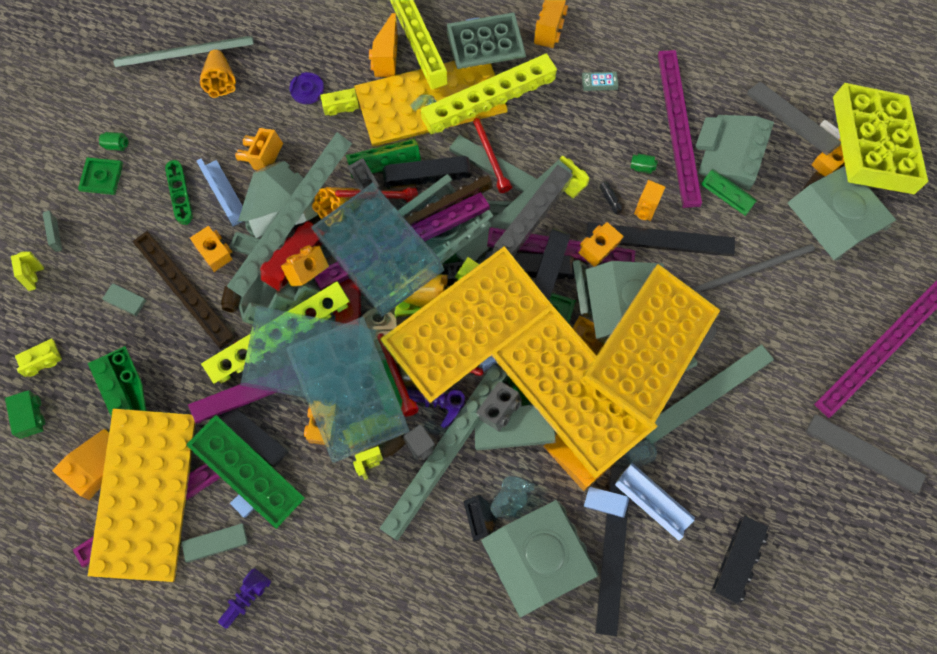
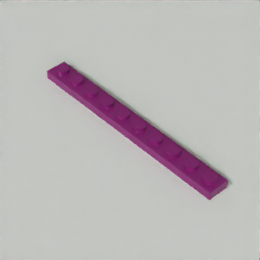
M676 50L659 51L658 61L682 208L701 207L702 199Z
M480 192L329 265L327 269L314 278L322 291L337 281L341 283L490 210V205Z
M937 280L814 403L824 415L830 418L937 309Z

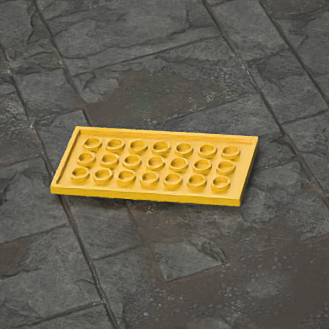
M455 61L443 63L447 70L448 85L432 90L422 69L355 85V92L372 147L429 133L421 118V108L494 77L495 73L491 63L457 69ZM499 104L492 107L489 111H483L471 119L461 121L457 125L471 122L475 118L483 119L506 113L507 106L506 104Z
M504 246L382 337L380 341L427 401L431 403L489 358L492 350L552 304Z
M657 264L582 379L642 424L651 428L720 310Z
M553 305L549 306L491 351L492 357L594 478H597L658 427L654 423L651 428H648L582 379L596 358V355Z
M113 409L88 576L175 582L192 450L186 444L194 437L196 426L192 415Z

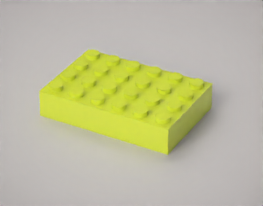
M844 83L833 96L848 182L916 194L928 183V178L909 96Z

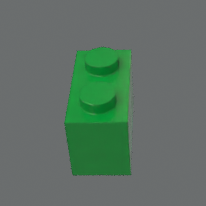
M28 390L5 398L13 436L22 439L44 431L45 419L39 410L41 400L38 395Z

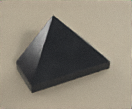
M481 495L463 501L473 541L489 536L498 517L497 511Z

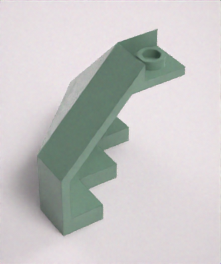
M285 161L272 163L253 173L238 222L245 221L247 231L251 236L254 235L255 238L264 235L304 179L298 172L294 174L289 169L290 165ZM315 197L295 225L306 222L318 215L312 208Z
M260 273L244 297L241 296L239 309L243 322L262 327L319 293L320 288L315 278H312L301 286H291L288 282L279 292L263 282Z

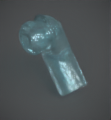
M420 95L410 106L416 112L422 105L427 106L437 101L432 95Z

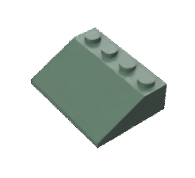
M515 13L447 24V38L457 69L526 57Z
M718 115L717 118H723L724 123L715 150L705 151L698 174L707 176L710 170L714 169L739 188L750 191L756 180L774 122L758 116Z

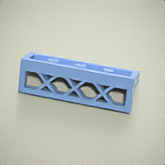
M202 159L197 160L201 171L232 226L243 222H238L243 206L217 160L207 165L204 164Z
M633 463L619 475L615 485L677 540H681L685 529L694 521L695 517Z

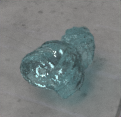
M516 476L506 477L502 482V489L491 504V512L496 517H504L505 515L514 517L517 510L527 503L528 496L526 492L533 491L534 484Z

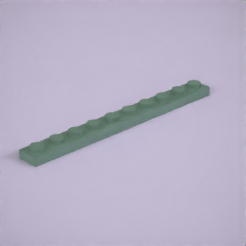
M338 132L334 135L227 285L228 288L244 297L261 273L260 268L262 264L271 259L273 253L281 245L352 145L350 141Z
M495 365L490 367L433 450V454L428 457L379 528L396 541L399 540L480 421L476 413L499 381L505 384L509 376L503 369Z

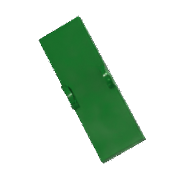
M217 415L186 444L275 529L305 499Z

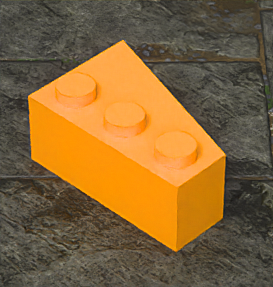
M544 0L543 9L539 14L540 19L536 22L534 44L554 48L555 42L559 43L561 32L558 31L563 29L565 19L562 17L567 15L569 6L566 5V0Z

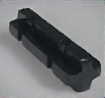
M604 181L600 184L599 188L602 193H605L603 195L609 205L613 207V212L619 214L623 211L624 207L621 202H618L619 199L614 190L610 188V183Z

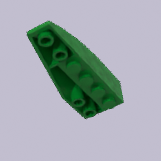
M126 346L87 363L111 418L113 409L147 411L142 381Z

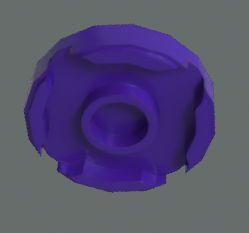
M310 72L301 73L298 77L295 76L289 87L292 98L301 104L317 102L321 99L320 95L324 94L325 89L321 78Z

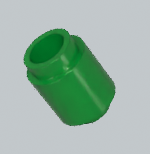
M105 132L99 136V145L105 150L124 151L129 144L128 138L124 133Z
M633 154L630 169H634L636 172L652 174V171H656L658 160H655V156Z

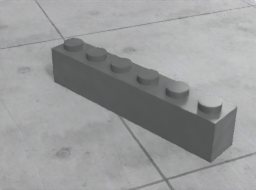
M557 165L496 242L492 255L505 246L514 257L569 186L573 174Z

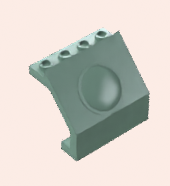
M845 166L812 183L787 202L835 261L843 257L844 253L861 241L882 229L886 231L891 227L890 224L896 221L894 216L868 186L848 182Z
M447 174L387 219L391 226L395 221L407 218L412 212L424 209L429 203L441 200L446 194L456 192L450 184L452 180ZM487 210L411 249L431 266L437 268L492 225L489 219L493 217V214L490 210Z
M610 261L586 269L596 339L603 345L654 267L659 264L664 268L663 263Z
M557 500L503 526L481 540L520 618L599 576L597 566L587 554V548L580 541L576 527L570 522L565 507Z

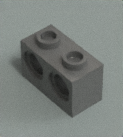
M499 381L476 413L482 422L500 431L502 427L509 423L512 413L519 409L522 399L519 392ZM511 397L510 400L503 402L504 398ZM494 413H499L497 417H491Z
M421 424L404 435L406 446L417 461L420 458L424 461L433 454L435 443Z

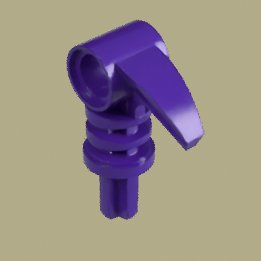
M408 390V395L413 401L425 403L427 408L430 407V404H434L435 408L437 405H441V408L448 410V414L441 424L442 428H446L453 423L465 404L464 394L459 390H452L448 394L444 392L431 403L427 401L420 391ZM457 397L461 402L454 405L450 402L452 398Z
M253 568L244 578L243 585L239 589L241 593L236 592L234 595L237 598L235 600L233 598L229 599V608L218 620L222 627L229 628L240 613L245 615V606L250 607L251 603L249 601L256 599L254 595L261 596L265 592L264 588L266 586L269 587L271 584V580L256 568Z

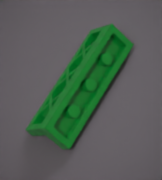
M415 139L346 155L348 166L363 158L372 174L381 172L382 168L386 165L421 161L419 147Z

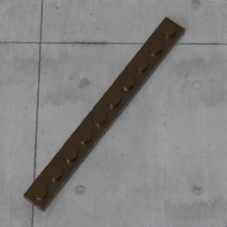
M490 176L478 177L470 185L461 186L458 191L446 194L441 200L429 203L424 209L412 212L403 220L395 221L392 226L378 230L375 235L361 239L358 244L344 248L337 255L327 257L328 265L336 263L480 192L483 194L493 188Z

